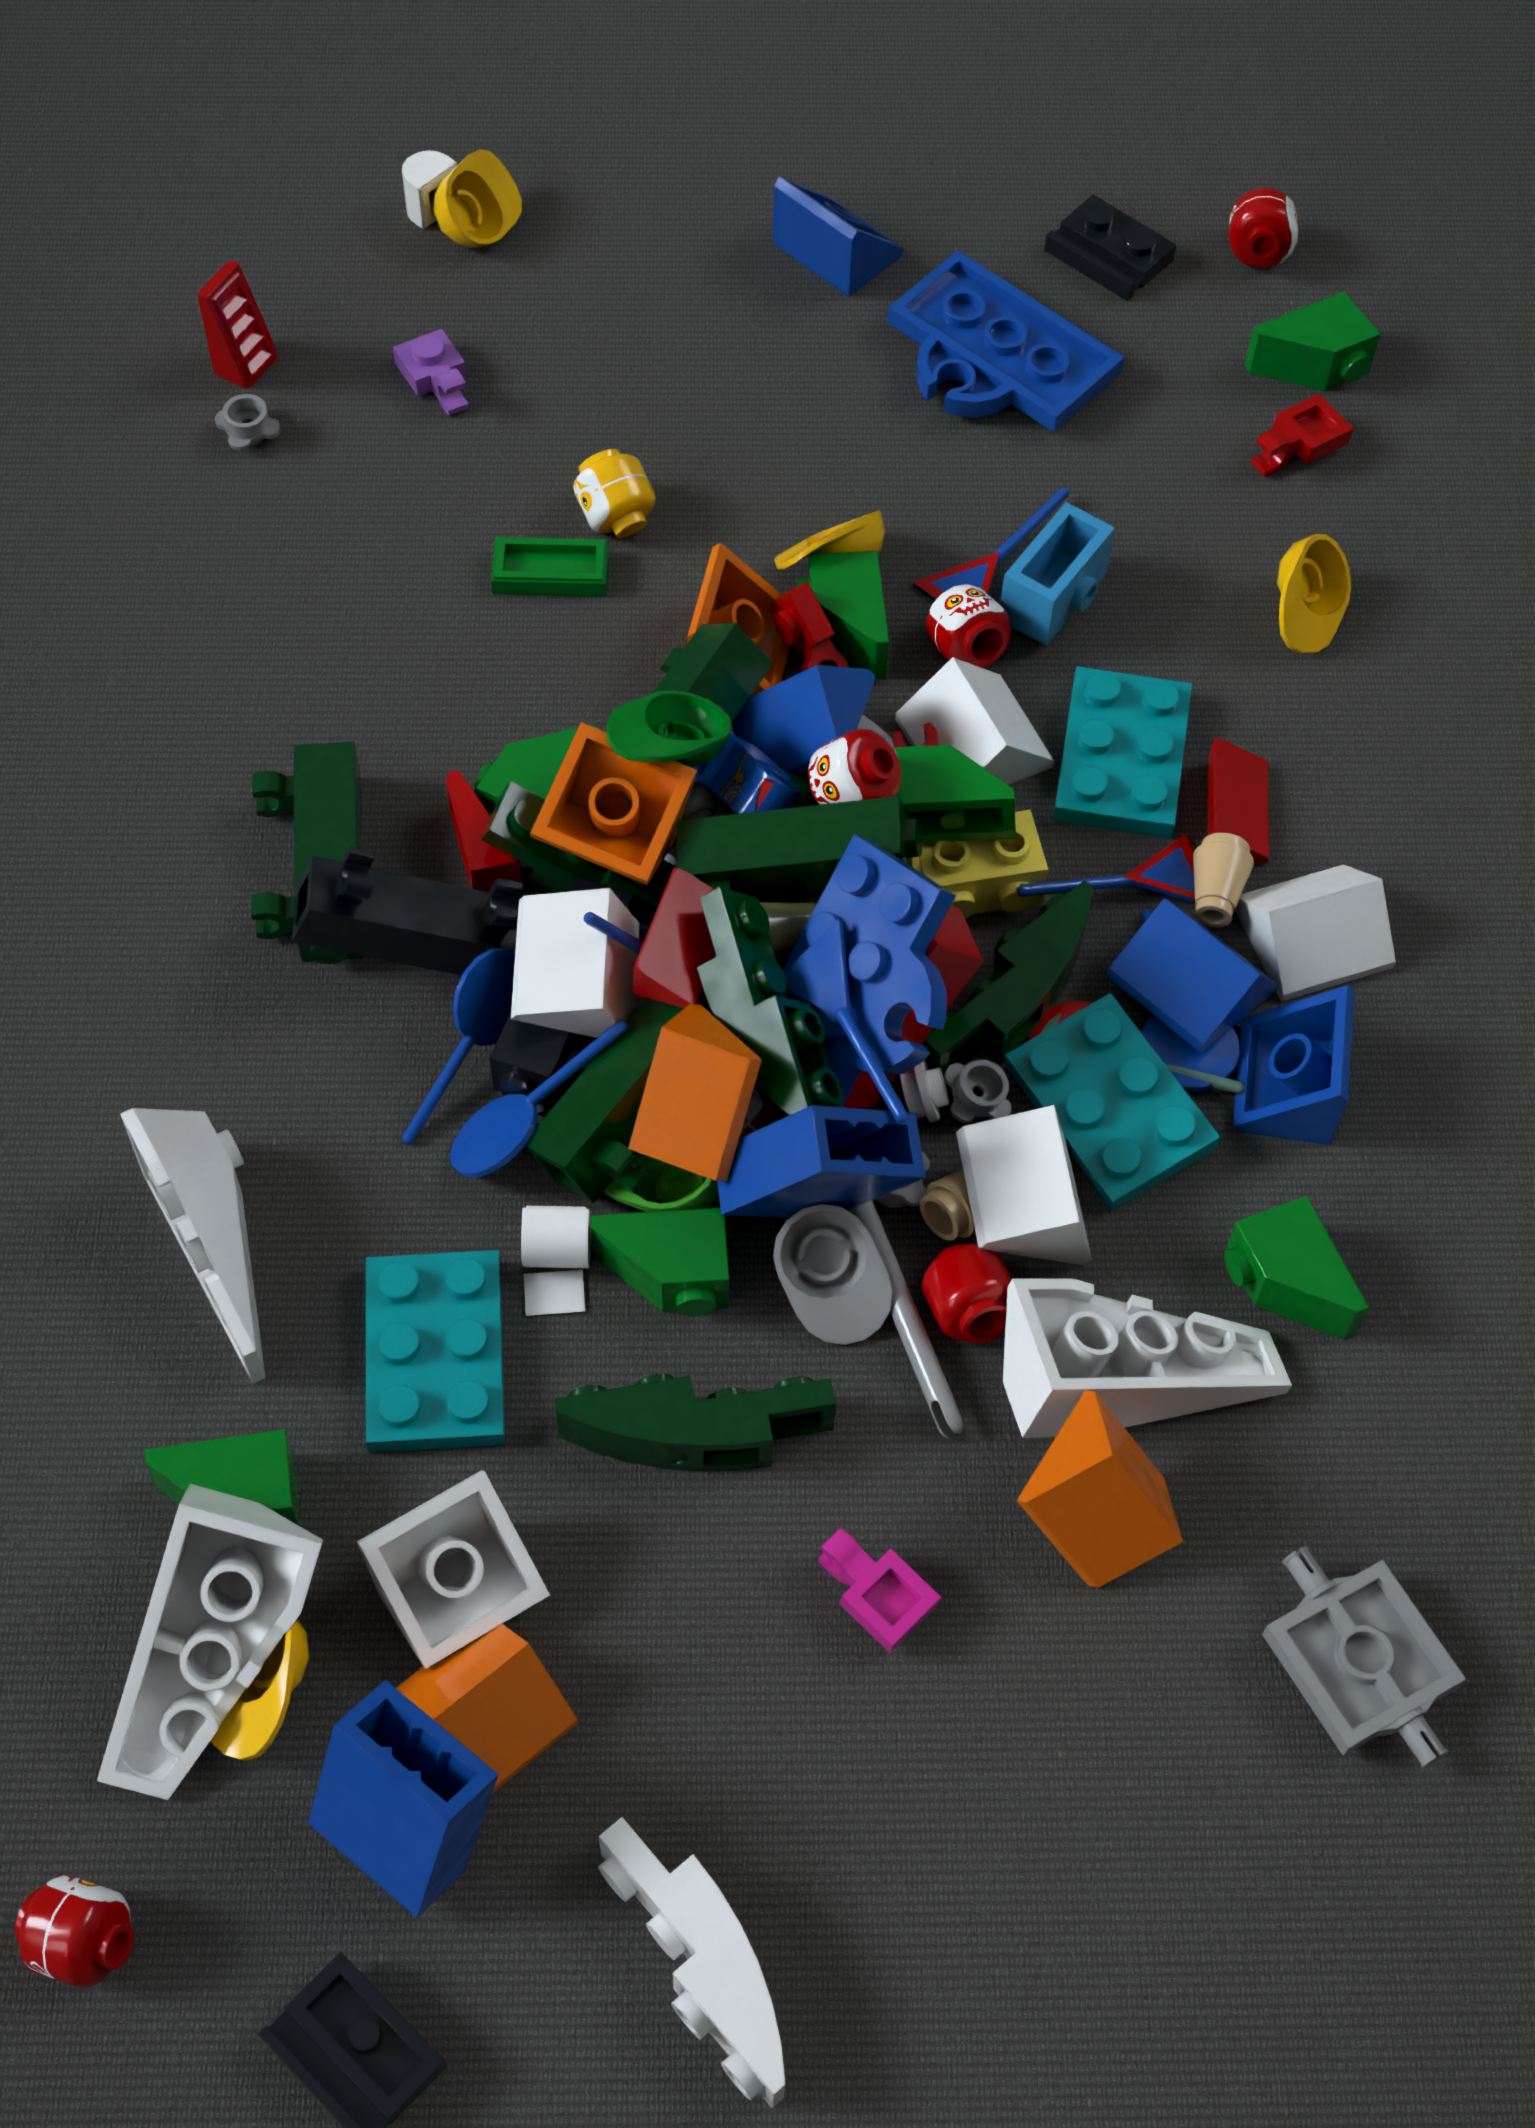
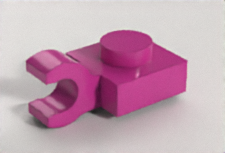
M842 1528L821 1546V1550L824 1553L818 1558L819 1563L838 1581L850 1586L842 1595L840 1605L889 1653L940 1603L942 1597L891 1548L875 1562L855 1539Z

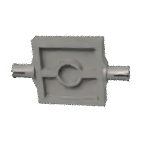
M1308 1546L1299 1548L1298 1552H1292L1282 1563L1287 1567L1306 1596L1296 1609L1268 1624L1262 1636L1341 1754L1345 1756L1375 1737L1393 1735L1399 1732L1420 1762L1422 1769L1439 1761L1449 1751L1447 1748H1444L1423 1716L1433 1703L1459 1689L1466 1678L1383 1559L1354 1576L1329 1580L1310 1553Z

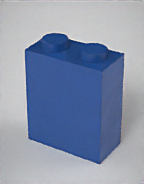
M811 1105L740 1138L727 1181H717L721 1215L790 1218L802 1208L818 1204L839 1206L849 1210L926 1178L916 1113L907 1112V1120L901 1123L895 1120L891 1111Z
M385 1680L334 1724L308 1824L418 1918L466 1871L499 1774Z

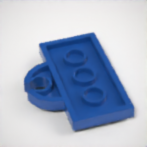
M958 250L888 307L887 323L921 345L918 352L915 379L923 397L927 401L935 397L937 386L946 380H957L964 384L962 387L950 389L945 395L943 412L951 415L976 418L996 414L1006 407L1013 405L1038 423L1055 432L1122 373L1124 356Z
M853 834L782 970L785 972L838 918L842 919L852 1018L886 1076L904 1074L922 1063L930 1054L923 1044L903 1040L901 1026L907 1013L913 1009L917 1022L929 1027L943 1030L945 1025L947 991L940 970L925 953L956 895L870 839ZM786 989L787 998L810 1003ZM812 1004L814 1011L819 1015L825 1028V1039L823 1042L831 1069L842 1086L843 1100L841 1103L843 1107L860 1073L868 1071L837 1017Z

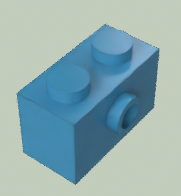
M1065 502L1004 574L1000 606L1007 611L1012 627L1047 646L1077 609L1082 612L1085 611L1097 593L1100 580L1107 573L1115 527Z

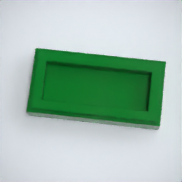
M495 537L491 575L492 594L606 597L609 559L608 539Z

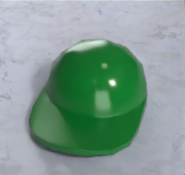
M676 690L656 691L614 709L606 723V741L614 753L630 761H677L689 767L704 766L722 753L732 731V724L729 715L720 706L707 698L690 692Z

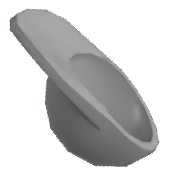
M818 1204L802 1208L786 1220L776 1237L773 1259L778 1278L796 1316L807 1331L825 1342L847 1345L863 1341L880 1329L891 1309L893 1289L884 1262L870 1233L860 1219L842 1207Z

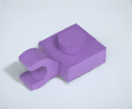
M442 328L392 347L396 366L418 397L434 392L442 408L449 416L469 409V403L461 393V389L466 388L464 380L467 378L465 361Z

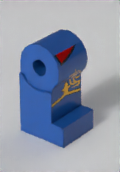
M731 733L722 753L704 766L691 767L697 770L695 781L710 788L729 804V807L737 814L790 808L802 793V790L790 780L791 777L758 747Z

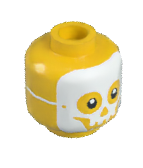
M614 448L600 451L580 464L578 468L580 474L574 481L573 489L592 530L602 534L614 532L617 538H625L639 532L647 525L645 517L654 508L656 497L637 457L630 454H620L619 450Z

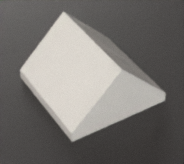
M954 657L896 712L895 720L911 746L923 745L925 743L923 724L930 722L937 730L939 745L953 746L1008 785L1053 768L1054 760L1001 675Z
M1344 864L1241 894L1235 912L1267 975L1279 984L1277 994L1281 1002L1392 969L1396 963L1382 878Z
M610 888L526 895L519 900L511 1006L512 1020L598 1038L619 1020L626 1021L634 1012L636 994H633V969L638 954L587 925L583 919L585 913L593 912L639 939V922Z
M1054 1105L966 1125L956 1132L979 1249L1085 1265L1092 1260L1069 1151Z
M483 1470L357 1541L381 1600L424 1668L430 1667L550 1596L489 1478Z

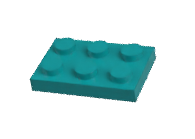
M1076 666L1053 821L1171 839L1176 819L1192 683Z
M1111 993L1005 1054V1067L1035 1108L1055 1106L1070 1156L1111 1212L1219 1148V1134Z
M499 1250L366 1257V1446L368 1453L505 1445Z

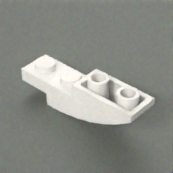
M621 1817L599 1836L601 1856L605 1859L598 1866L599 1871L623 1901L627 1902L635 1895L652 1915L653 1918L646 1923V1927L669 1957L675 1960L682 1953L687 1957L688 1960L673 1972V1989L679 1997L671 2004L677 2015L698 2039L701 2040L708 2033L713 2036L728 2055L721 2063V2066L747 2099L751 2101L760 2093L771 2108H773L784 2098L785 2091L781 2039L773 2003L763 1973L741 1923L719 1887L694 1854L673 1872L669 1873L629 1824Z

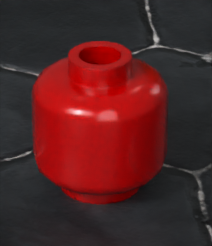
M975 1243L952 1245L940 1252L924 1274L922 1290L941 1330L954 1340L977 1344L989 1342L1005 1332L1007 1288L1012 1277L1001 1256L991 1250L979 1249L978 1244Z

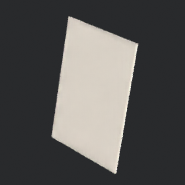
M583 1270L524 1274L526 1316L585 1312Z

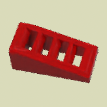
M229 260L197 293L214 374L242 388H250L275 362L277 355L272 337L240 264ZM228 299V302L221 308L222 304Z
M460 771L448 772L447 777H445L448 807L470 888L490 892L497 878L522 883L519 860L481 840L490 820V815Z

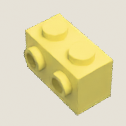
M1031 809L1015 812L1016 839L922 843L921 857L912 858V867L956 895L951 906L961 909L964 918H968L972 914L997 910L1016 912L1024 910L1031 905L1041 904L1044 895L1021 897L1017 894L1016 890L1022 884L1046 882L1048 866Z

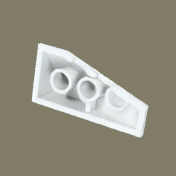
M131 1108L121 1113V1118L143 1176L253 1384L264 1379L265 1371L243 1197L235 1172V1168L243 1165L244 1161L228 1129L216 1133L208 1116L203 1111Z
M1012 1279L1008 1285L1003 1384L1022 1438L1056 1437L1085 1390L1095 1391L1123 1427L1126 1428L1286 1394L1292 1386L1269 1331L1199 1312L1192 1313L1187 1319L1153 1310V1300L1136 1295H1131L1127 1303L1094 1294V1284L1076 1279Z
M193 1484L189 1485L178 1506L99 1771L98 1782L165 1800L171 1797L215 1735L219 1725L257 1676L263 1663L301 1614L323 1539L258 1502Z

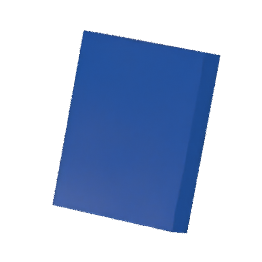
M780 176L774 185L772 243L848 297L900 259L905 250L903 247L829 196Z
M815 665L750 697L731 723L735 736L758 747L782 770L803 776L808 773L810 759L821 745L857 729L876 677L869 669Z
M1166 898L1161 901L1122 950L1106 974L1109 979L1199 1052L1207 1048L1273 996L1279 987V984L1196 920L1186 910Z
M1342 986L1242 1019L1237 1081L1242 1082L1245 1085V1089L1241 1094L1235 1093L1233 1127L1243 1133L1325 1145L1331 1144L1348 1102L1355 991L1350 986Z

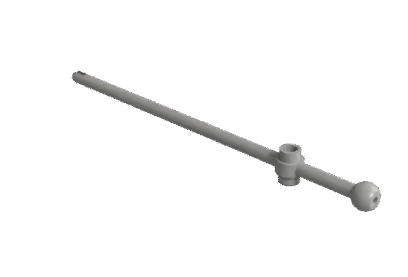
M694 780L681 820L713 817L718 809L717 794ZM870 1200L848 1211L857 1216L866 1227L884 1262L893 1289L890 1309L891 1316L938 1431L942 1436L952 1439L956 1433L960 1434L963 1432L964 1422L873 1201Z

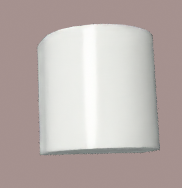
M438 151L417 152L408 157L402 166L407 215L413 223L422 229L437 220L434 214L435 193L440 182L457 166L456 161Z
M526 1206V1208H522V1267L590 1268L592 1232L589 1209L572 1206Z

